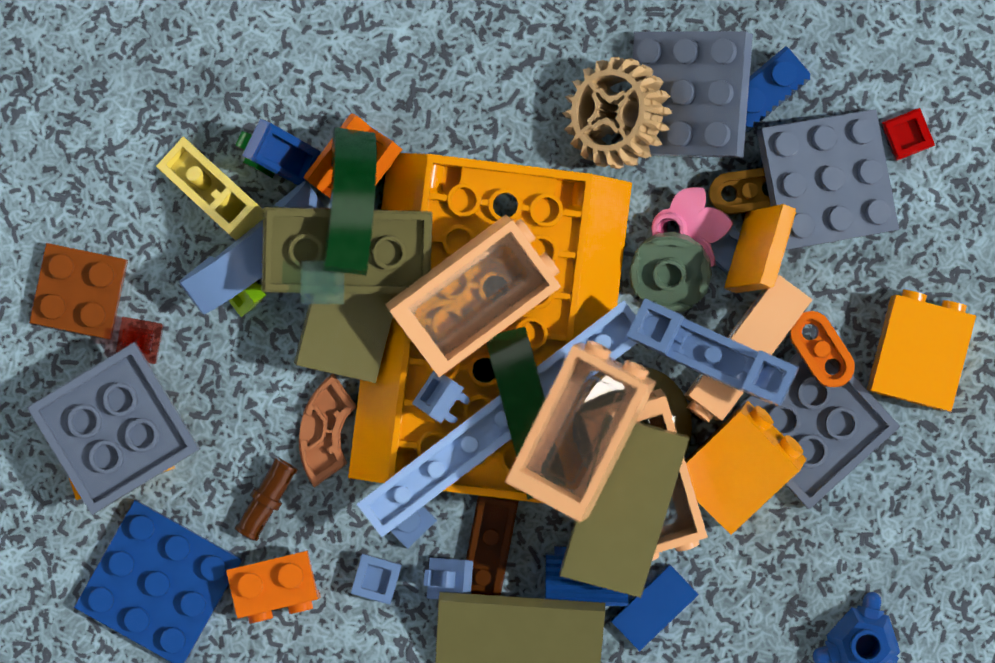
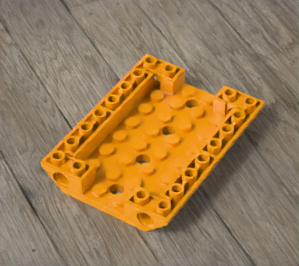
M400 153L390 169L386 171L381 210L433 212L431 270L502 218L493 209V202L499 195L509 194L516 199L518 207L510 218L514 222H517L519 219L524 221L536 238L530 243L536 253L540 256L546 252L560 271L554 277L561 287L500 332L526 327L536 367L617 306L632 182L589 173L420 153ZM498 245L416 306L414 315L432 339L440 340L493 301L483 292V284L486 279L491 276H499L506 281L509 289L525 276V268L508 245ZM393 316L376 383L360 380L348 478L385 483L498 397L500 393L496 378L490 382L483 383L478 381L473 375V366L476 361L482 358L490 359L487 344L482 345L444 374L464 387L462 393L467 395L470 401L466 405L456 400L449 410L451 414L458 418L456 423H450L445 419L440 423L412 404L433 372V369ZM601 371L585 382L556 440L567 486L572 489H577L581 486L589 470L579 453L577 443L574 442V414L586 388L605 374ZM512 439L488 456L483 463L476 465L444 490L447 492L543 503L536 498L527 499L525 492L505 482L517 459Z

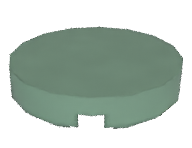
M677 232L657 233L641 243L634 252L629 276L631 288L636 296L638 294L642 300L644 298L679 313L692 308L694 304L698 303L706 295L712 270L710 258L701 244L688 235Z

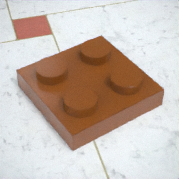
M46 243L29 323L111 340L128 260Z

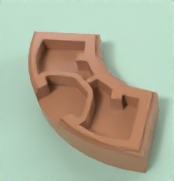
M331 374L315 390L305 407L300 425V457L306 475L313 487H316L348 464L341 449V431L346 418L356 409L357 405L335 374Z

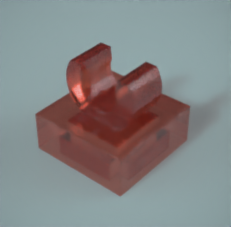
M122 316L116 353L135 342L148 363L157 364L164 324Z

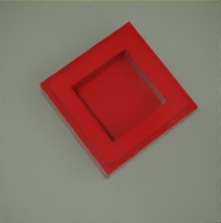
M920 108L881 123L895 161L935 146Z

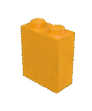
M903 289L902 296L896 294L890 297L867 390L933 409L952 412L976 315L965 313L967 306L964 304L943 300L942 305L938 306L927 303V295Z
M749 401L745 402L685 460L697 502L730 535L801 470L807 459L803 455V449L800 444L789 435L783 436L773 426L774 421L769 413L760 406L754 407Z

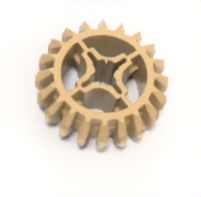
M611 57L609 62L605 60L596 61L595 69H583L584 81H572L577 91L575 95L565 96L572 103L571 109L562 113L566 118L571 119L572 122L564 130L568 134L574 135L570 144L574 148L581 150L580 155L584 159L593 160L597 166H610L614 169H621L624 167V164L628 166L638 165V157L645 159L651 157L649 145L656 147L662 145L657 135L659 131L665 132L670 130L666 124L662 123V119L664 116L672 113L669 108L662 106V104L671 96L666 91L660 90L664 81L660 77L653 75L654 71L652 68L641 65L639 61L631 58L624 60L620 57ZM624 81H628L632 85L627 92L622 90L616 93L610 88ZM618 133L623 137V140L611 145H607L602 140L607 134L613 135Z

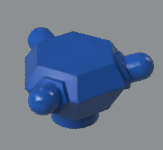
M876 592L867 593L863 598L862 606L852 607L826 635L828 640L825 641L826 646L814 650L812 657L815 663H897L899 659L897 655L900 653V649L889 615H884V611L880 610L882 602L880 595Z

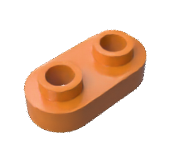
M816 311L803 312L789 331V338L817 382L826 387L845 385L854 374L855 364L853 357L823 314ZM807 324L813 325L816 328L817 334L813 340H807L802 335V329ZM829 359H834L839 364V370L834 375L828 374L825 370V363Z

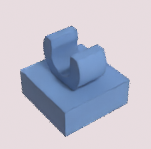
M433 370L412 404L440 423L444 419L450 423H456L458 418L451 414L449 410L456 400L468 405L470 400L467 395L462 393L464 387L444 374L438 377Z
M430 557L429 570L425 569L423 585L427 586V599L439 600V592L471 594L473 561Z

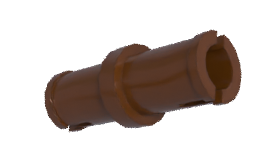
M274 458V462L259 488L254 487L250 494L253 499L241 520L235 526V530L249 539L258 541L259 535L273 511L280 509L282 505L280 499L294 474L298 471L295 466L281 458Z

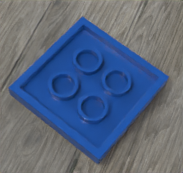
M136 499L128 510L74 608L171 663H185L229 585L226 570L239 567L243 559Z

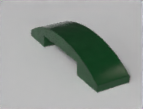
M334 127L331 158L333 171L329 227L325 246V271L363 276L367 274L376 186L377 152L375 133Z
M526 327L499 333L486 342L516 457H518L545 402ZM555 442L544 464V472L547 476L567 486L557 443ZM526 493L527 499L534 498Z

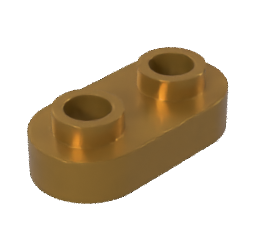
M764 168L728 172L716 177L708 191V198L712 207L722 210L727 215L771 207L769 196L762 192V185L766 182ZM724 187H732L736 191L734 201L727 202L722 198L721 191Z

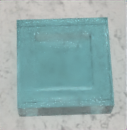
M301 260L300 303L344 304V273L325 271L324 261Z

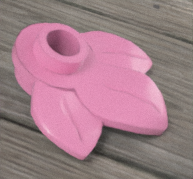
M685 188L674 196L670 208L660 211L654 217L651 226L652 235L668 232L666 228L668 222H676L679 226L678 233L688 235L702 245L710 258L711 267L715 265V256L710 243H714L724 237L732 228L733 222L722 210L714 207H705L706 193L704 188Z

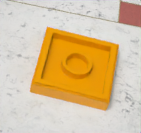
M780 204L746 212L724 289L734 293L769 289L775 286L795 218V208Z

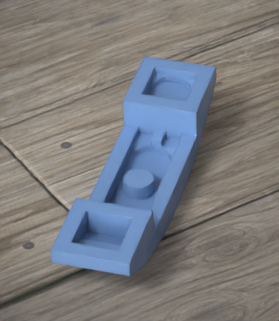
M303 181L273 205V207L325 208L307 181ZM263 220L217 257L209 256L178 281L201 314L205 315L224 304L262 277Z
M645 298L627 333L629 339L685 367L781 407L799 369L797 366L761 350L758 352L689 321L683 315Z

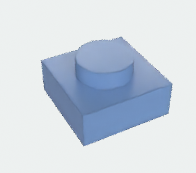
M423 506L392 529L391 532L408 549L437 519Z
M362 553L351 594L390 605L402 564Z

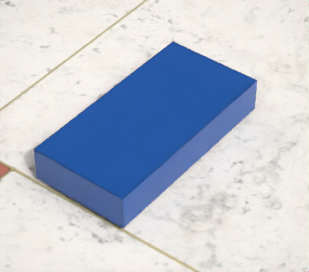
M260 118L242 156L298 186L303 181H306L304 175L318 158L321 151Z
M669 564L644 588L642 597H635L630 601L628 606H625L611 622L640 652L699 594Z

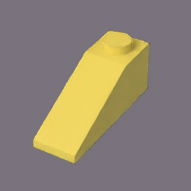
M184 136L156 165L164 175L233 239L238 240L263 220V208Z

